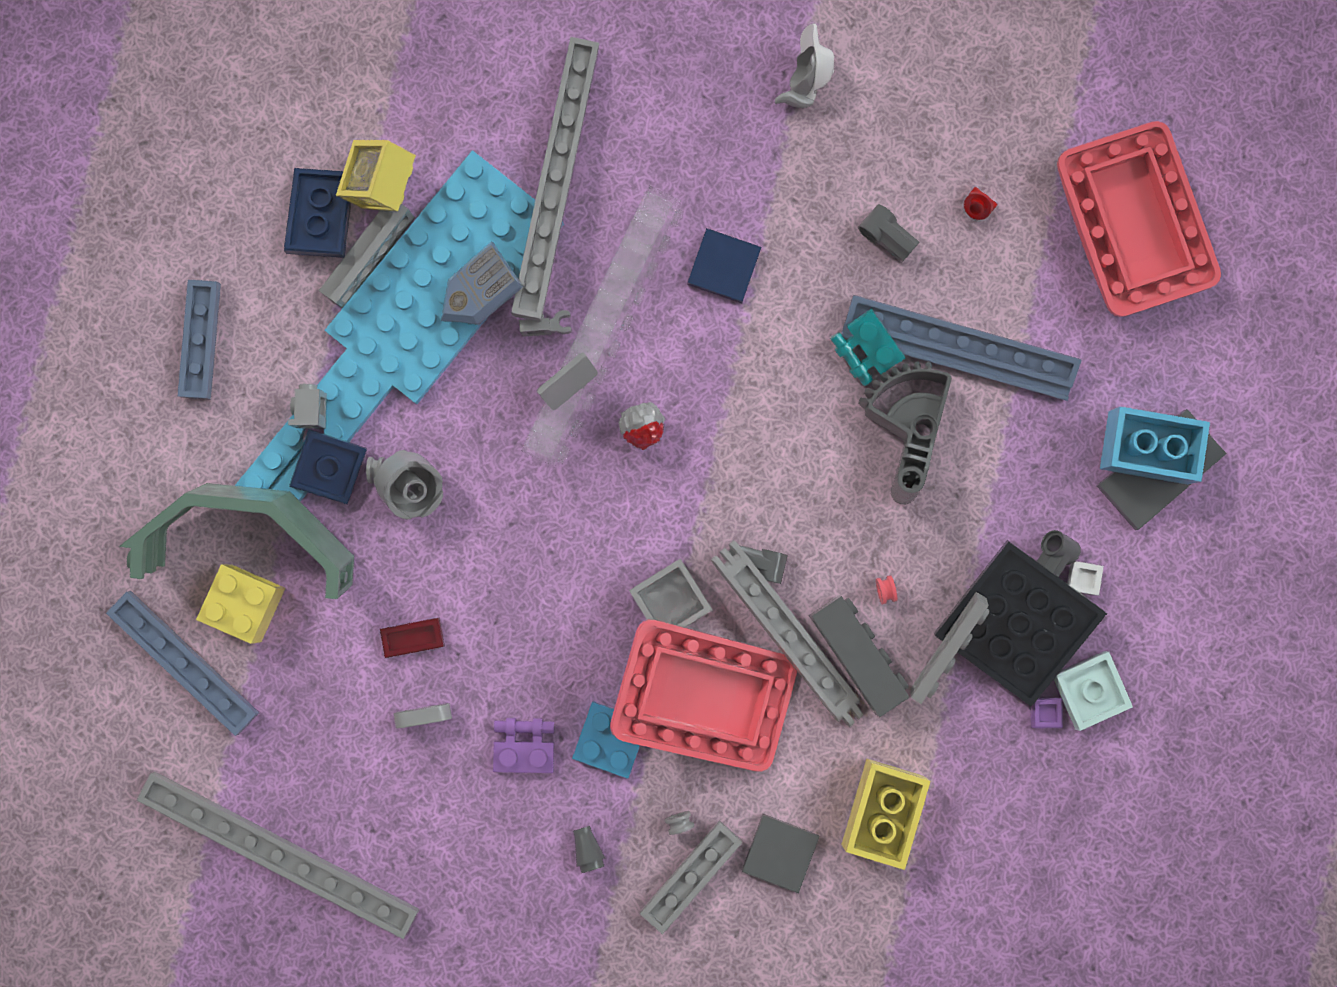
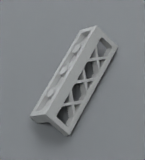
M403 204L400 205L398 211L380 210L319 291L343 308L414 220L415 217L410 210Z

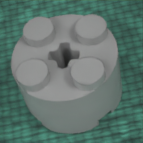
M397 451L382 463L374 478V485L380 498L396 516L402 519H411L419 516L423 518L430 515L439 506L443 498L442 476L427 459L415 452Z

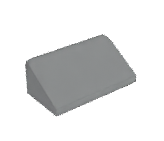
M584 352L580 353L537 389V393L554 411L596 377L598 372Z

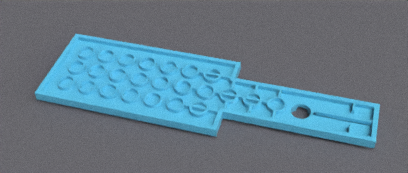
M473 150L324 330L347 348L317 384V389L327 393L326 429H324V434L350 442L394 387L414 403L418 404L486 321L485 319L480 325L463 322L441 321L448 279L491 241L519 279L535 199ZM287 421L235 486L290 491L301 502L308 492L289 487L300 455L299 452H301L300 450L304 443L303 434L306 428H294L289 426Z

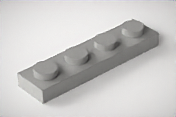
M977 592L974 594L910 689L912 699L922 704L926 696L931 698L939 686L937 680L942 673H949L956 661L953 657L959 648L964 650L972 638L970 632L976 624L981 625L988 616L989 609L987 607L989 605L987 598Z
M719 820L642 908L640 915L663 935L742 844V840Z

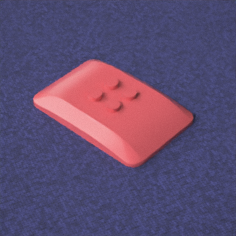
M1159 121L1146 123L1068 149L1058 158L1057 167L1063 189L1090 267L1110 313L1114 316L1125 317L1207 290L1220 281L1221 270L1171 131L1167 125Z
M648 619L643 621L636 630L612 715L610 729L614 737L623 742L762 772L767 770L774 760L797 670L782 653Z

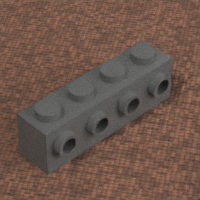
M837 596L811 613L809 617L874 714L881 717L909 698L905 691L909 686L899 672L897 674L893 673L889 667L892 661L882 647L880 649L876 648L872 642L875 635L866 623L860 624L855 616L858 610L849 598L844 600L842 596Z

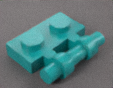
M872 308L847 325L853 336L845 340L842 334L838 332L830 338L836 346L835 352L839 357L843 356L851 368L849 370L854 378H858L863 386L873 380L867 371L871 367L875 366L881 375L905 359V355ZM857 345H860L868 356L862 361L859 360L852 350Z

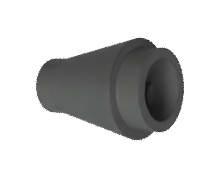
M587 826L574 830L576 867H580L581 874L604 867L603 859L605 856L592 833L591 827Z

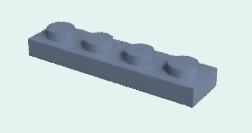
M188 280L177 395L181 398L211 400L221 284L217 281Z

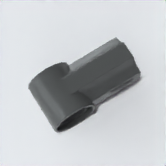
M880 204L876 205L858 226L860 233L874 244L879 243L901 263L920 243L897 223L896 217L889 209Z
M1052 530L1046 533L1041 541L1043 552L1037 562L1059 577L1066 565H1071L1079 558L1081 547L1077 541L1061 531Z
M739 545L767 581L781 584L788 555L767 549H762L761 551ZM730 548L729 552L732 556H734L735 553Z

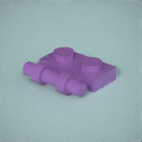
M506 718V721L495 720L494 733H506V741H494L493 772L553 773L554 742H543V733L554 734L555 722L543 721V718H533V721H516V718ZM516 733H533V741H516Z

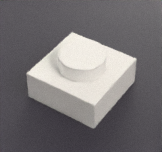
M1076 561L1070 565L1067 583L1080 593L1099 595L1104 566Z

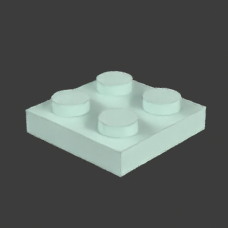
M1107 651L1061 670L1054 679L1075 730L1081 731L1133 707L1112 657Z

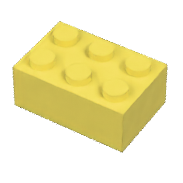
M867 758L841 845L844 850L857 856L905 870L931 781L923 775Z

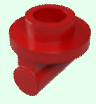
M974 187L964 200L965 212L976 220L986 219L998 205L977 187Z

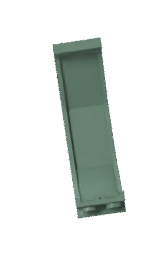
M206 483L183 494L119 546L131 548L127 555V567L130 568V578L143 579L145 573L152 574L156 571L157 566H165L167 530L172 523L193 507L264 513L269 515L323 566L326 572L325 598L338 599L353 583L354 555L290 491Z

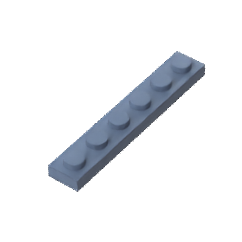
M126 591L107 611L106 614L232 734L235 736L239 735L259 714L243 696L132 591Z

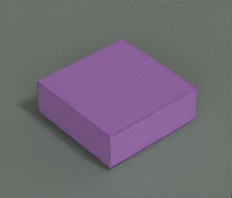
M1039 697L1033 706H1030L1031 728H1063L1062 698Z

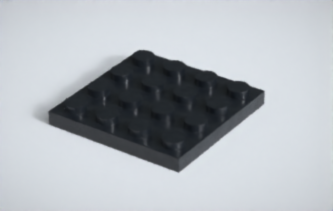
M1007 540L936 629L934 636L941 641L944 640L976 592L987 598L989 605L987 607L989 609L988 616L981 625L976 624L970 632L972 638L964 650L959 648L957 653L1032 707L1107 613Z

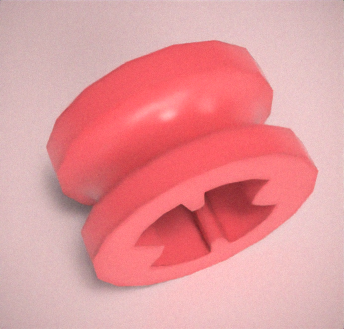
M887 576L885 580L877 578L876 588L881 604H886L887 600L897 601V591L892 576Z

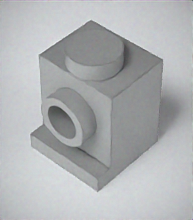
M299 384V389H295V397H292L290 401L291 414L294 415V419H288V425L294 428L326 429L327 393L317 389V385Z

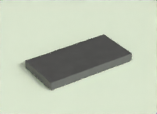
M1188 409L1183 410L1178 415V417L1197 420ZM1208 434L1203 474L1227 454L1210 434ZM1112 472L1096 486L1133 529L1139 530L1191 484L1187 485Z

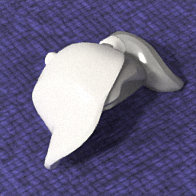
M810 24L803 30L800 38L801 53L797 56V68L790 80V91L777 96L775 104L785 103L797 108H808L813 105L817 90L825 86L834 73V54L830 49L820 45L816 24Z

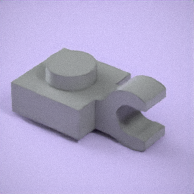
M567 310L557 312L552 319L544 318V315H542L541 322L529 319L519 320L520 333L523 337L552 335V333L570 334L572 328L560 326V320L562 318H570L571 314Z

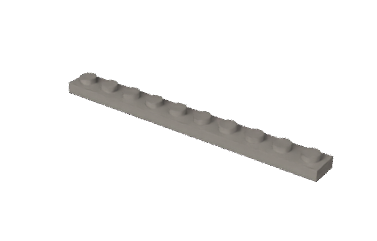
M570 37L518 279L523 287L515 294L511 314L514 317L539 322L542 320L597 60L598 42Z
M157 772L149 775L137 798V801L402 939L407 935L419 911V908Z

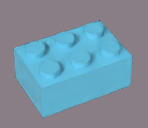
M1126 407L1115 408L1108 411L1100 469L1187 485L1201 482L1210 422Z

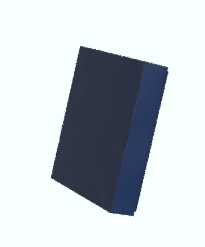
M706 228L687 285L742 303L762 247Z
M308 429L289 487L348 505L367 448Z

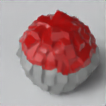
M641 403L629 407L621 413L622 417L618 422L620 433L628 443L636 448L645 450L660 441L664 432L663 423L665 418L654 403Z

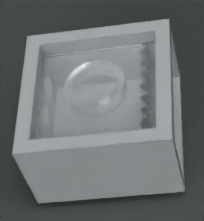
M681 559L629 590L647 620H658L685 628L712 611V608Z

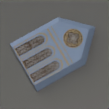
M492 241L448 279L441 321L480 325L523 287Z

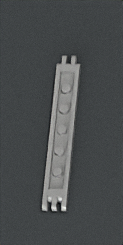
M733 540L729 547L735 555L732 556L724 548L720 551V554L726 563L723 564L717 556H714L711 562L833 718L838 722L842 719L851 727L855 722L848 713L851 711L857 719H860L863 713L857 705L861 701L739 544Z

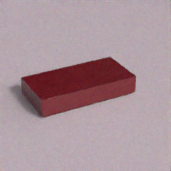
M440 617L380 629L385 658L445 647Z

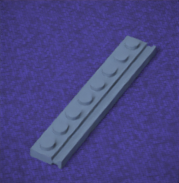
M852 296L841 332L844 338L853 336L847 325L872 308L904 355L1068 401L1070 389L1073 387L1082 361L1079 358L861 296Z

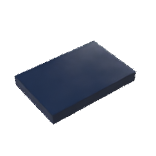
M294 168L284 243V252L286 254L345 258L351 203L336 196L343 171Z

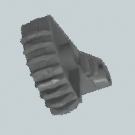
M917 361L913 365V370L905 363L902 365V373L896 367L891 369V376L885 372L882 373L881 381L876 379L872 381L873 389H865L864 394L867 398L861 397L858 402L865 409L866 417L904 441L896 475L891 487L893 500L903 505L914 501L925 484L935 439L952 380L949 373L933 370L930 361L926 363L924 369H921V365ZM929 380L943 384L941 396L930 393L907 395L898 400L891 407L887 415L873 407L874 402L882 393L892 386L905 381ZM922 424L927 426L930 434L926 436L920 435L916 431V425Z

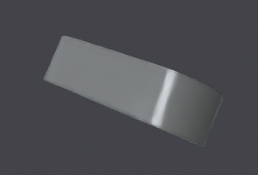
M450 703L394 713L396 728L452 719Z

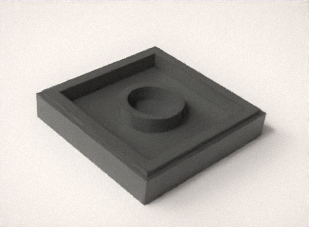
M762 814L742 872L799 894L820 836L769 815Z

